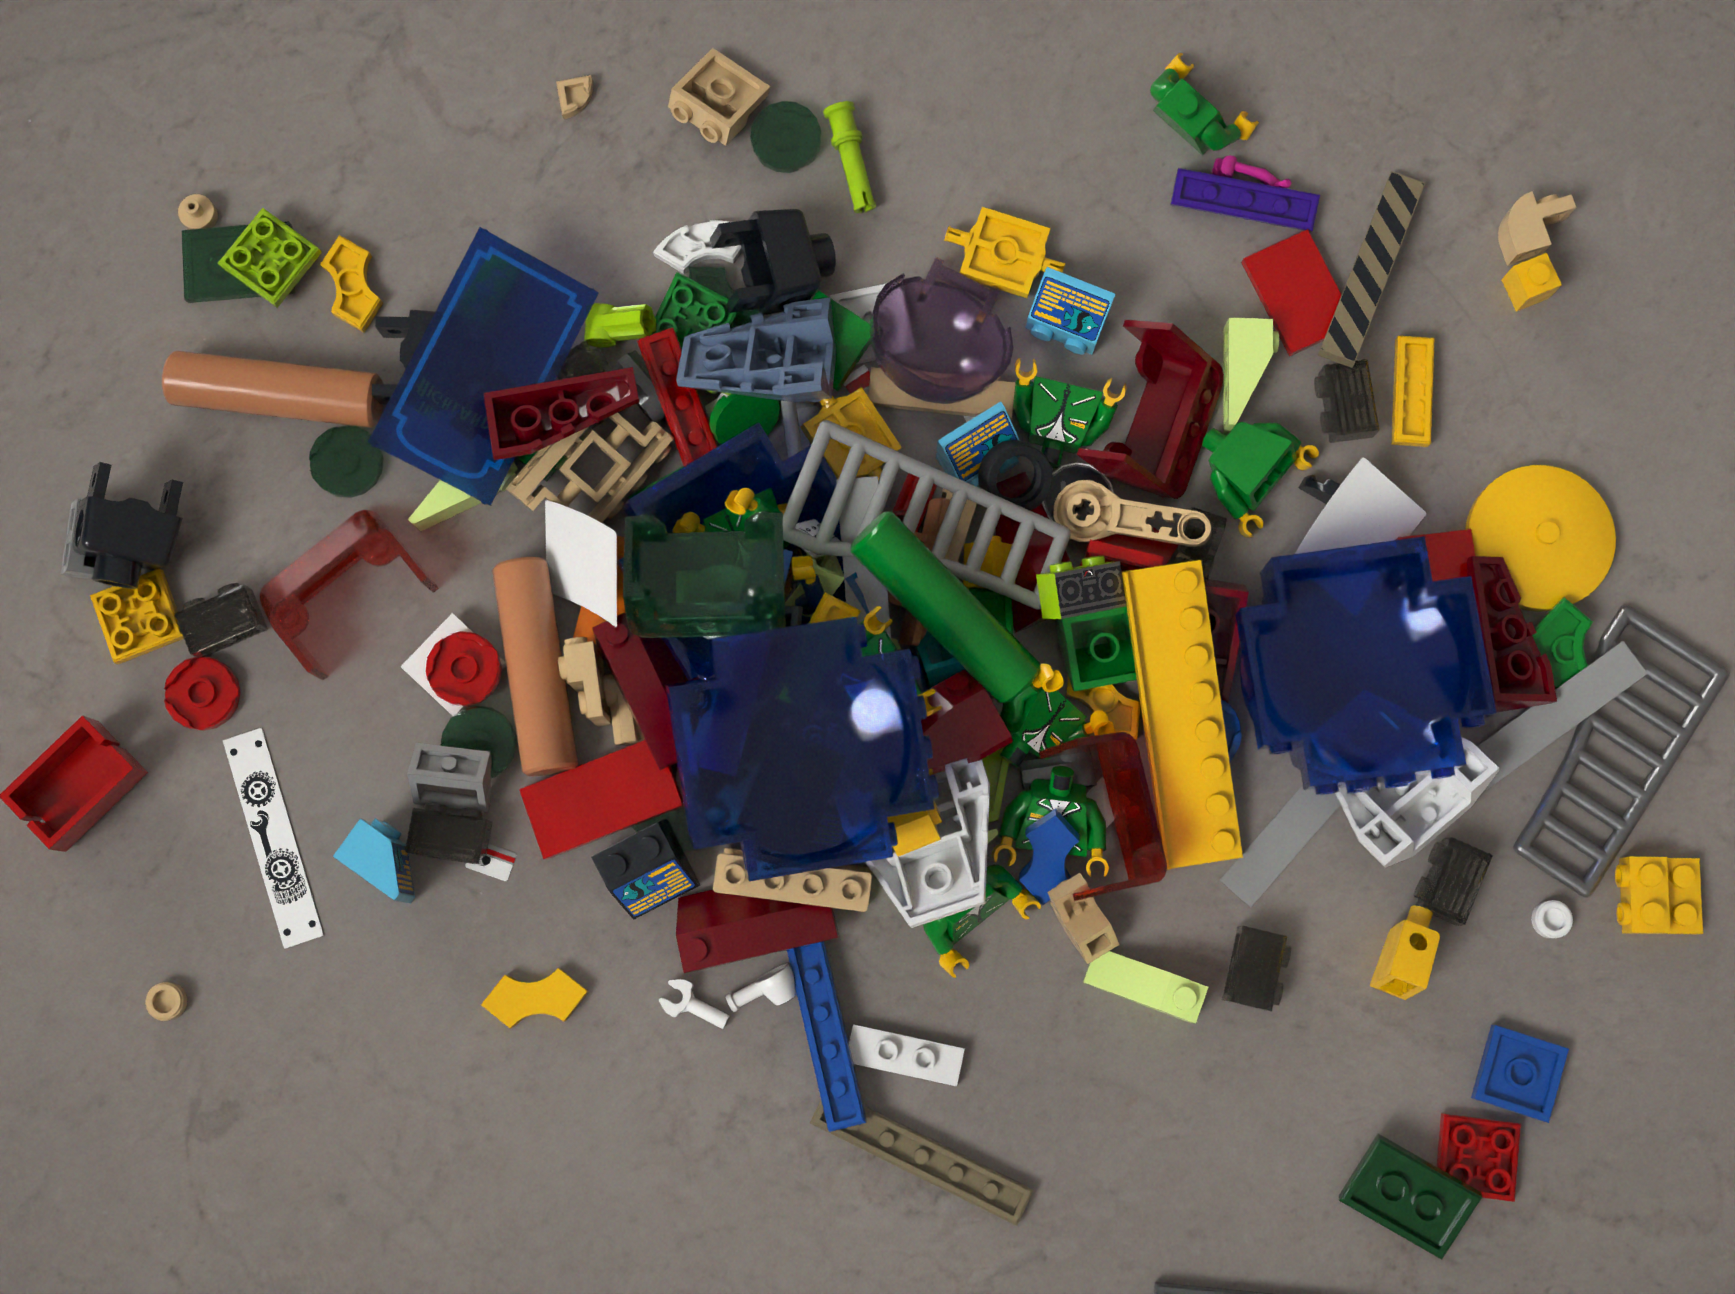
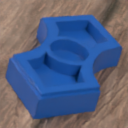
M1054 809L1026 827L1025 832L1032 845L1033 855L1029 863L1020 871L1019 881L1041 905L1051 900L1047 893L1048 891L1055 888L1060 882L1071 878L1065 866V859L1071 848L1079 842L1078 832L1057 809Z

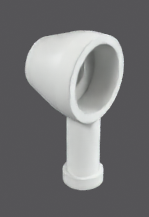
M789 964L780 965L762 975L756 982L735 993L727 994L725 997L731 1010L736 1012L741 1006L762 995H765L776 1006L795 997L797 992L794 975Z

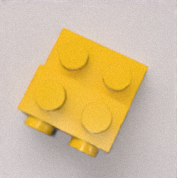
M1634 856L1619 858V865L1615 869V882L1617 887H1620L1621 903L1617 905L1616 916L1618 924L1622 925V934H1703L1700 858Z

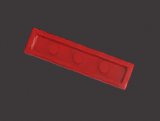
M674 328L637 340L688 478L692 479L724 467V461L715 437L711 432L709 421L697 389L677 385L676 378L682 349Z

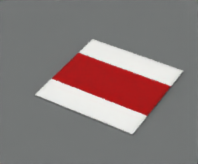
M862 365L849 375L843 385L850 394L862 387L868 396L871 373L865 365Z

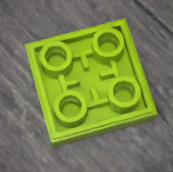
M262 208L220 259L218 265L278 308L322 252L313 243Z

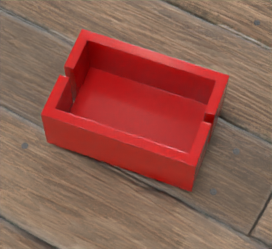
M82 715L0 794V799L20 820L29 821L26 826L49 850L66 852L148 772L126 749L118 747L120 743L99 721Z

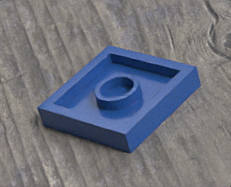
M1491 1025L1471 1098L1549 1123L1569 1049L1497 1025Z

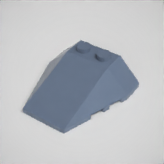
M830 297L783 305L785 312L763 318L762 312L751 315L752 322L730 328L729 323L685 336L676 378L677 385L794 403L805 401L818 402L823 399L832 398L836 347Z

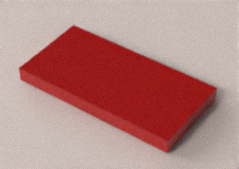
M645 740L577 766L575 769H569L519 789L540 851L545 860L685 806L671 766L659 770Z

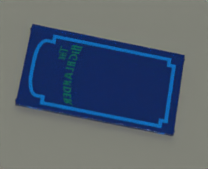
M479 227L367 443L481 501L482 504L491 506L515 457L494 460L483 393L554 381L599 293L594 288H589L488 232L487 229Z

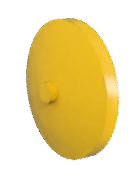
M1524 466L1513 469L1496 478L1474 501L1465 526V530L1471 529L1475 556L1504 558L1521 597L1518 605L1520 609L1528 611H1550L1562 597L1575 604L1588 596L1606 577L1612 565L1616 548L1614 522L1600 494L1578 475L1554 466Z

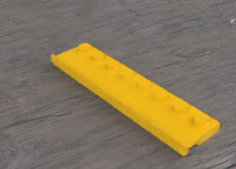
M1201 560L1123 571L1122 579L1164 869L1170 870L1178 867L1243 858Z

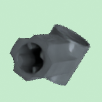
M634 350L620 358L612 368V371L633 367L639 397L637 405L650 421L659 423L665 418L663 409L645 361Z
M1090 748L1060 752L1057 754L1058 756L1051 757L1048 760L1042 758L1022 762L1019 766L1023 791L1029 790L1032 781L1035 779L1050 780L1051 770L1055 766L1071 768L1074 771L1073 783L1082 784L1086 788L1097 785Z

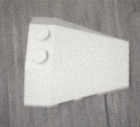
M1365 690L1309 736V741L1358 841L1385 868L1415 856L1472 807L1499 772V767L1471 741L1463 737L1459 739L1440 730L1438 725L1429 721L1426 723L1407 714V710Z
M962 759L945 764V772L928 776L914 785L911 792L921 789L927 802L935 801L942 818V823L937 824L941 840L899 857L885 833L881 817L878 816L875 810L874 791L863 794L859 789L835 796L845 834L911 928L985 904L990 783L983 760L968 764L967 759Z

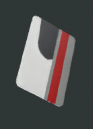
M475 840L465 866L471 870L507 881L517 855L503 848Z

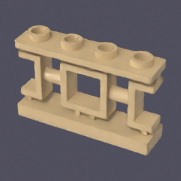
M616 413L609 418L617 424V427L605 440L595 431L589 428L586 430L585 428L537 451L508 485L506 490L532 511L535 510L544 498L568 507L582 491L590 499L598 503L588 516L603 523L607 517L611 519L621 510L624 505L622 499L630 490L635 491L644 483L648 476L645 472L654 461L659 463L667 456L671 450L669 444L674 437L653 421L640 433L619 413ZM628 435L639 445L646 447L632 464L616 451ZM592 442L616 462L594 489L570 470V467ZM555 465V468L570 480L557 497L545 486L539 485Z
M725 847L724 853H720L717 856L713 890L717 893L865 912L869 905L873 872L865 865L805 858L804 863H800L781 854Z

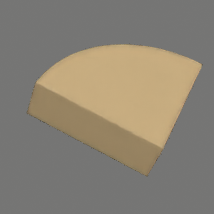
M592 76L556 81L563 118L568 119L580 113L587 106L592 96Z

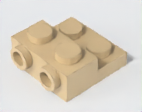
M712 48L671 89L668 108L671 109V113L677 121L681 123L689 121L698 127L701 135L711 143L719 141L726 146L746 126L748 116L768 96L770 86Z
M586 637L565 640V645L563 646L564 656L558 657L561 679H565L566 683L578 693L581 714H585L586 718L597 727L612 725L610 707L607 706L604 692L603 675L605 674L600 649L593 641L587 642Z

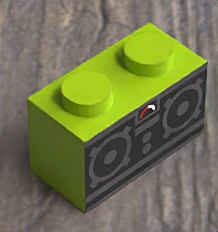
M1104 556L1088 557L1082 559L1083 566L1072 567V562L1056 563L1049 565L1050 572L1036 574L1042 618L1064 619L1125 607L1126 599L1120 561L1105 562Z

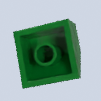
M1126 606L1064 619H1055L1060 652L1073 691L1137 680Z

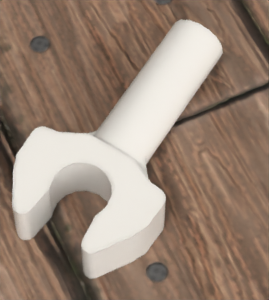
M683 979L668 981L670 986L682 992L683 998L678 1004H674L668 999L660 998L659 1002L667 1014L672 1017H678L680 1013L688 1011L721 1029L725 1027L730 1016L695 998L692 991L693 983Z

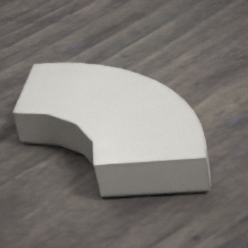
M710 220V222L699 223L689 227L686 225L674 231L657 246L653 254L656 258L685 274L693 265L706 259H722L734 264L742 252V247L737 245L712 249L710 237L718 224L728 223L729 221Z

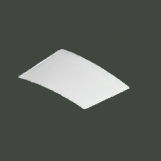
M1363 457L1321 511L1293 556L1292 563L1352 614L1357 616L1379 578L1397 554L1395 539L1410 536L1426 516V512Z
M546 500V562L548 563L552 594L585 607L617 627L616 531L584 513Z

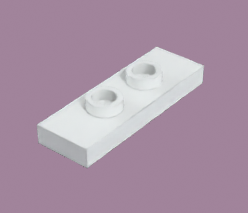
M853 1024L849 1041L853 1063L856 1065L957 1086L965 1048Z

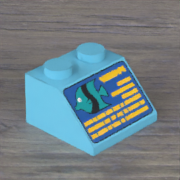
M1046 267L1025 328L1031 330L1030 333L1040 340L1050 341L1053 339L1065 344L1064 347L1073 353L1083 355L1086 352L1092 355L1108 318L1115 293Z
M1000 401L938 440L936 459L945 473L980 488L978 484V470L982 458L992 447L1002 441L1019 440L1002 402ZM1020 455L1006 460L999 469L1000 473H1005L1019 463L1018 457Z
M360 818L333 857L394 901L411 904L414 900L415 893L408 846L399 840L402 833L385 821L381 822L377 818H374L372 822Z

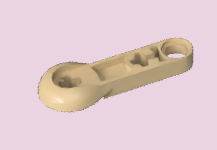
M1078 480L1067 485L1058 494L1054 503L1055 522L1068 527L1071 532L1070 539L1078 542L1090 541V539L1097 540L1110 535L1120 534L1193 547L1205 544L1212 534L1211 523L1203 513L1121 499L1102 484L1091 480ZM1084 501L1091 502L1089 507L1091 509L1094 508L1093 515H1087L1084 521L1078 520L1080 515L1078 513L1075 514V508L1082 507ZM1161 513L1164 521L1175 523L1174 516H1181L1177 525L1178 537L1171 536L1173 529L1169 527H1160L1159 533H1154L1153 527L1147 524L1148 519H1155L1156 514ZM1199 519L1204 522L1205 533L1201 538L1190 539L1185 535L1184 526L1189 520Z

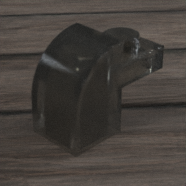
M1192 507V511L1203 513L1209 519L1212 526V534L1210 539L1201 546L1192 547L1179 544L1172 564L1201 560L1204 580L1208 581L1213 569L1216 552L1225 531L1227 518ZM1191 519L1185 524L1184 533L1190 539L1201 538L1205 533V524L1199 519Z

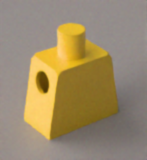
M1413 905L1410 907L1407 919L1390 929L1370 987L1403 1000L1427 988L1440 940V933L1429 929L1433 915L1432 911Z

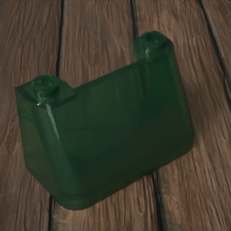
M756 512L745 520L744 531L667 533L664 522L654 515L642 514L625 517L623 599L630 632L640 637L655 638L767 635L784 629L786 615L783 513Z

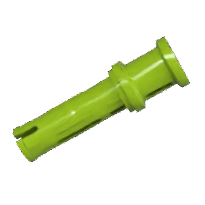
M843 101L826 107L823 110V114L830 122L833 134L831 144L840 153L854 206V213H862L861 208L868 212L876 208V202H874L860 149L863 136L862 132L857 130L854 120V103Z

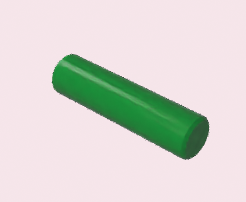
M892 511L880 514L852 542L850 553L997 702L1007 703L1012 701L1037 677L1040 671V662Z

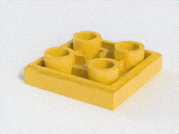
M160 568L140 575L138 589L112 586L90 595L115 664L119 665L187 638L164 571Z

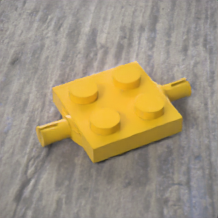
M985 207L981 208L978 220L969 233L949 226L944 241L964 246L965 258L959 272V277L1024 298H1028L1033 281L1040 274V271L1045 272L1046 267L1063 273L1066 264L1045 257V245L1051 228Z
M862 387L848 396L835 399L832 395V398L819 401L822 409L816 416L803 423L800 427L811 444L819 424L824 420H829L896 451L902 448ZM830 438L822 461L836 481L840 477L851 447ZM865 454L856 478L868 475L869 477L878 476L879 480L882 473L881 466L884 462Z

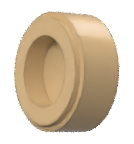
M163 982L156 984L149 990L146 996V1009L157 1020H174L182 1015L186 1009V992L176 983Z

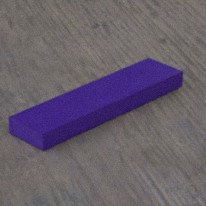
M1178 168L1170 205L1303 231L1308 229L1309 232H1312L1320 195Z

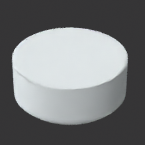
M1550 900L1541 902L1534 908L1531 921L1533 928L1539 935L1552 939L1563 937L1570 931L1573 924V916L1567 905L1560 901Z

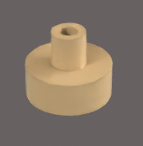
M200 194L186 197L178 208L180 221L188 230L194 233H205L211 230L218 219V212L214 204L206 196Z

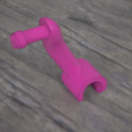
M1231 155L1225 156L1224 159H1215L1212 169V175L1232 178L1234 171L1257 178L1265 185L1289 188L1291 186V180L1284 179L1280 181L1268 170L1238 162L1237 158Z

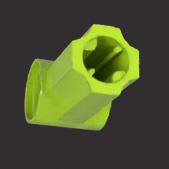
M593 303L586 306L584 343L586 345L610 348L616 346V341L641 339L656 331V318L654 317L652 307L647 304L616 307L609 304Z

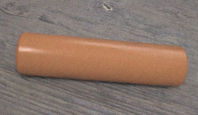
M185 351L172 352L166 359L163 368V394L167 402L174 406L369 428L374 427L379 422L383 405H380L372 395V384H383V381L377 373Z
M521 557L502 561L493 568L492 573L522 772L527 776H545L575 769L579 763L566 680L561 679L558 657H562L548 563L540 557Z

